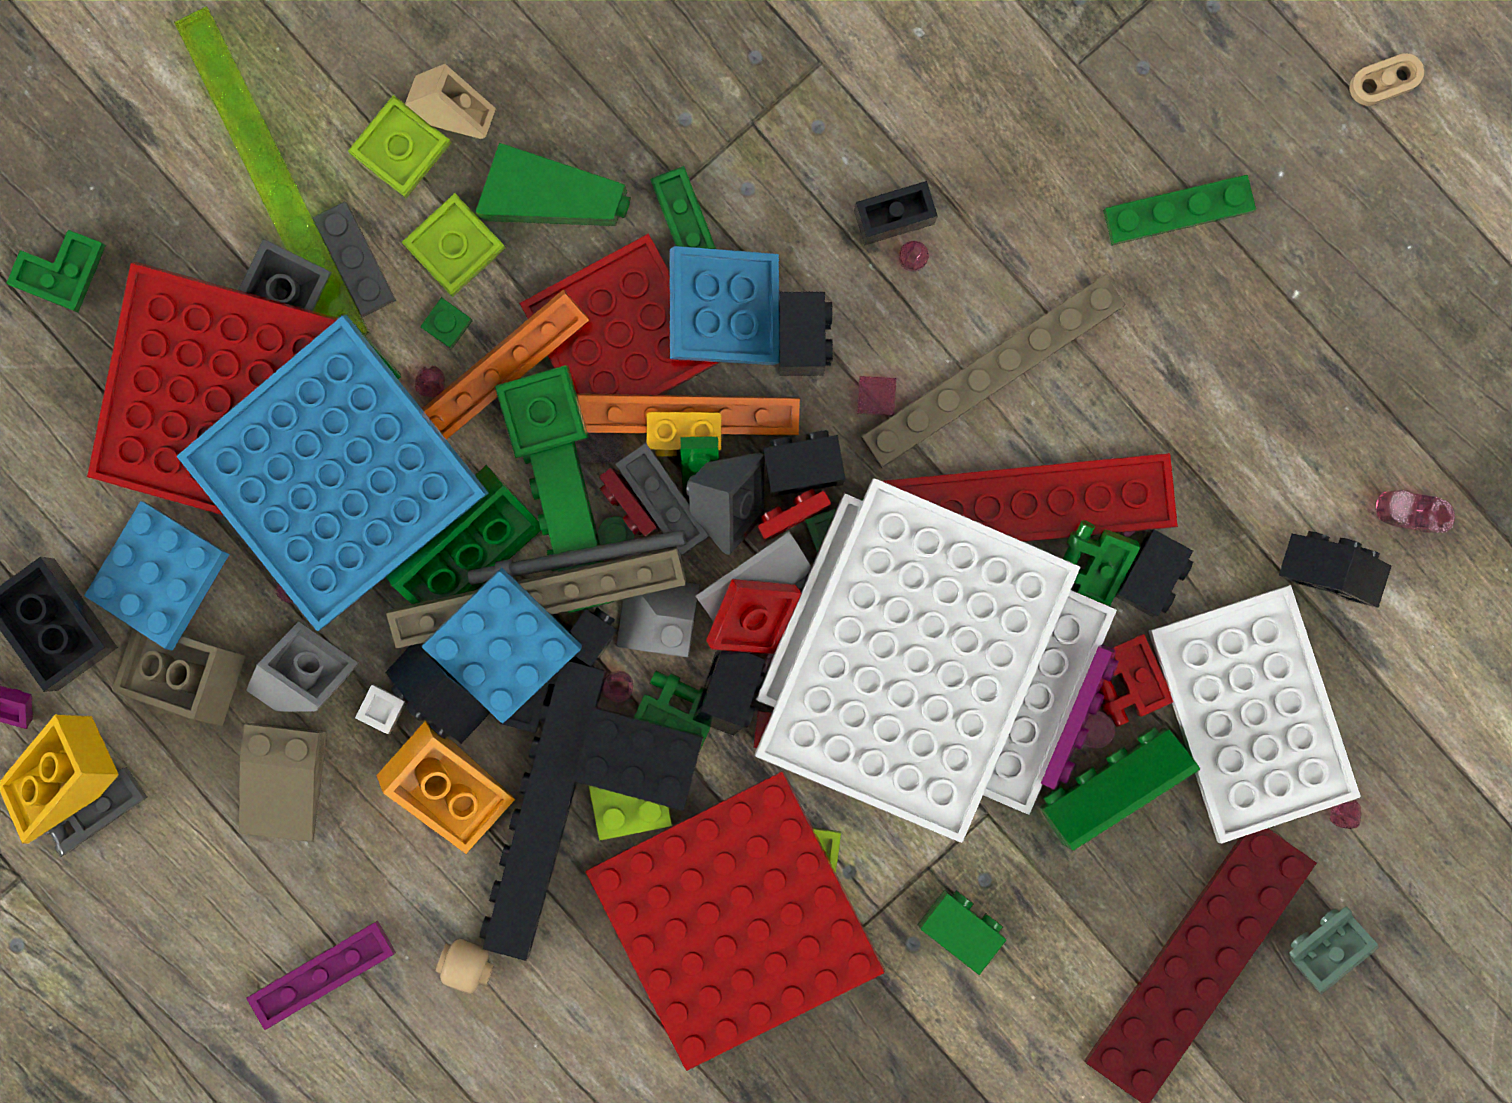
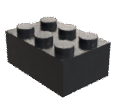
M39 557L0 585V631L44 692L59 691L118 648L55 558Z
M594 707L574 781L683 811L704 736Z

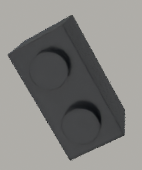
M927 181L855 203L854 208L864 246L934 225L938 217Z
M1156 530L1148 531L1115 597L1151 617L1159 616L1160 612L1166 613L1176 596L1172 592L1178 579L1183 581L1192 568L1193 561L1189 560L1193 550Z
M717 650L714 654L693 720L733 736L743 727L747 728L755 712V707L751 706L754 693L758 694L766 676V673L761 672L765 659L747 652Z

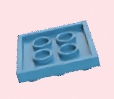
M680 246L672 247L670 249V359L776 365L780 363L779 254Z
M140 501L84 596L158 645L173 651L230 554L152 505Z
M502 567L422 645L426 652L502 724L575 656L582 647Z

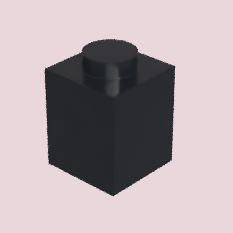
M598 607L594 612L585 609L569 632L582 645L581 650L575 656L589 666L594 667L618 632V629L612 626L615 619Z

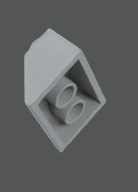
M788 532L704 589L696 597L714 622L732 579L793 584L800 590L803 588L812 567L790 532Z

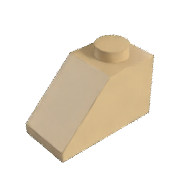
M446 64L416 75L405 105L430 126L479 139L486 137L496 110L492 104Z

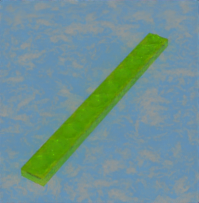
M206 6L175 21L174 24L286 250L332 272L315 306L316 311L336 318L347 315L365 335L370 334L210 9Z

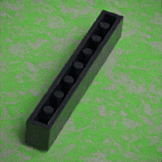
M569 660L549 679L548 686L554 687L551 701L544 700L541 708L539 722L544 723L541 738L535 736L530 748L529 758L535 760L531 773L525 772L521 781L519 794L525 795L521 809H514L510 821L509 830H513L515 833L511 845L505 844L501 854L499 866L505 867L502 880H495L490 894L489 902H493L495 905L492 916H485L479 938L485 939L483 950L524 961L530 956L577 782L574 781L593 708L598 707L607 670Z

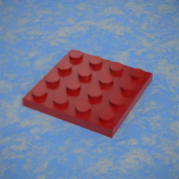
M649 233L519 303L527 319H529L564 289L588 316L589 321L548 354L554 368L565 365L569 366L576 395H662L719 364V362L670 359V272Z

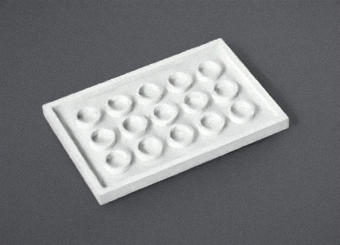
M1291 585L1148 631L1173 700L1172 705L1187 751L1200 767V770L1195 775L1218 843L1228 842L1361 797Z

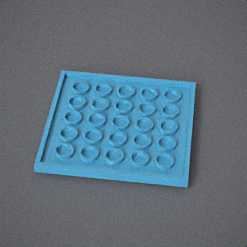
M342 315L177 455V458L317 632L488 494V491L347 315Z

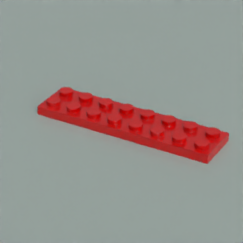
M1170 453L882 481L1022 542L1069 538L1072 531H1077L1082 520L1088 521L1095 526L1091 535H1102L1104 529L1115 533L1178 527Z

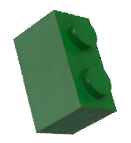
M944 890L917 925L920 930L980 976L1007 940L1000 933L1003 926L987 913L980 918L970 909L974 903L956 890L951 895Z

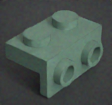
M1347 906L1341 911H1338L1336 908L1331 910L1320 920L1319 923L1322 925L1311 935L1308 932L1303 933L1291 944L1293 948L1289 952L1291 961L1321 995L1379 948L1375 940L1356 921L1352 911Z

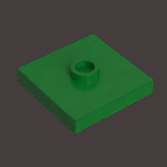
M565 365L495 386L515 458L589 438L569 366Z

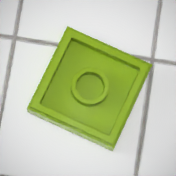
M393 95L349 148L348 153L406 199L452 142Z
M456 193L401 242L452 297L506 249L503 243Z

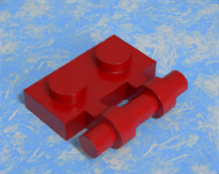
M1145 634L1138 635L1112 647L1117 650L1113 659L1119 661L1114 676L1120 674L1128 693L1118 697L1112 682L1105 679L1100 693L1104 695L1103 700L1105 703L1102 704L1106 715H1111L1116 727L1129 722L1124 708L1132 704L1138 716L1142 717L1173 703L1168 685Z

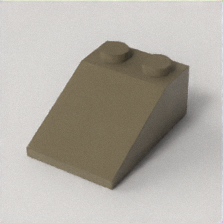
M133 628L112 692L193 720L223 726L246 656L185 636L180 637L175 648L171 651L158 645Z
M260 723L244 724L239 772L240 834L308 842L314 841L327 731Z

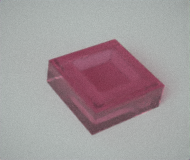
M860 376L857 414L893 416L895 410L896 378Z

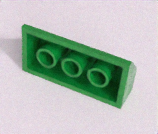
M487 465L476 473L475 476L488 491V494L386 576L392 587L411 604L476 590L483 583L471 585L468 579L469 570L495 566L496 561L510 559L541 531L539 520Z
M1154 726L1137 737L1139 743L1128 750H1126L1125 746L1118 748L1106 757L1107 764L1097 770L1093 766L1085 769L1074 777L1077 783L1066 790L1060 786L1043 797L1046 803L1039 806L1064 846L1072 851L1076 850L1200 770L1197 762L1169 729L1161 728L1158 730Z

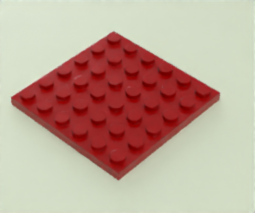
M139 262L130 263L87 477L223 515L177 458V455L339 318Z
M784 770L585 871L686 1071L885 973V968Z

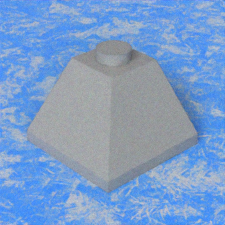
M686 583L684 586L624 598L616 647L689 657L698 600L696 595L699 593L700 584Z
M298 621L256 665L246 691L275 711H318L354 671L358 662Z

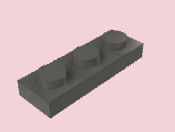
M345 201L313 217L360 314L365 317L395 302L396 299L347 202Z
M646 443L615 464L663 534L684 530L687 543L686 545L678 546L680 557L709 537L691 515L688 502Z

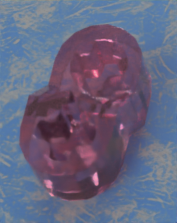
M1393 490L1383 492L1376 501L1377 516L1384 523L1395 527L1414 529L1424 533H1444L1449 531L1455 522V512L1452 505L1448 501L1435 496L1414 494L1406 490Z

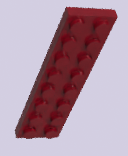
M1269 828L1240 837L1084 1062L1139 1102L1150 1103L1317 863Z

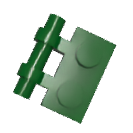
M1082 520L1077 531L1071 532L1067 540L1069 547L1062 559L1076 565L1082 552L1091 555L1085 568L1079 569L1074 581L1077 584L1073 591L1110 607L1140 549V545L1134 539L1104 529L1098 541L1093 540L1090 536L1095 526L1088 521Z
M655 671L650 684L662 689L659 699L644 694L634 717L703 735L702 748L711 727L694 721L693 717L703 687H700V690L680 682L681 677L672 673L667 676ZM673 695L693 703L689 713L669 705Z

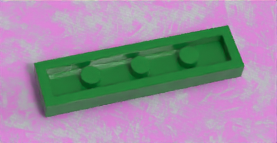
M1247 174L1107 207L1103 212L1111 245L1113 246L1253 213L1256 211V206Z

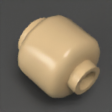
M457 939L452 945L446 943L436 972L440 973V980L445 986L471 994L477 990L479 984L487 985L494 964L488 963L489 951L483 950V946L464 939Z

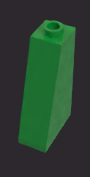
M499 143L476 209V214L481 220L490 222L616 226L619 217L625 218L631 197L626 196L627 189L625 184Z

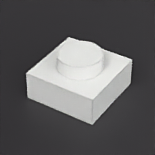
M371 685L355 718L386 734H391L406 703L398 696L376 685Z

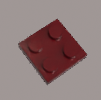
M609 468L599 476L604 483L600 490L613 506H622L627 513L622 518L635 535L638 534L640 536L643 534L644 537L656 535L661 531L619 470Z

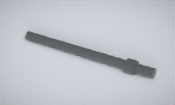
M684 530L516 562H513L512 559L496 561L495 566L469 570L468 579L471 585L485 583L502 567L516 580L517 576L686 545L687 540Z

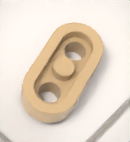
M1403 53L1366 66L1359 70L1351 79V96L1359 104L1370 106L1410 92L1421 83L1424 77L1423 64L1416 56ZM1397 70H1402L1406 73L1407 79L1405 81L1397 77ZM1364 82L1372 85V93H1367L1363 90L1362 84Z

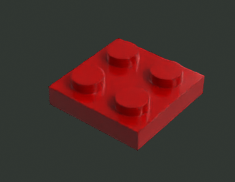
M814 489L808 490L794 498V507L783 512L781 506L762 515V524L757 526V530L764 543L828 509L831 502L825 491L823 490L816 494Z
M732 579L706 642L713 650L775 654L800 599L801 591L793 584Z

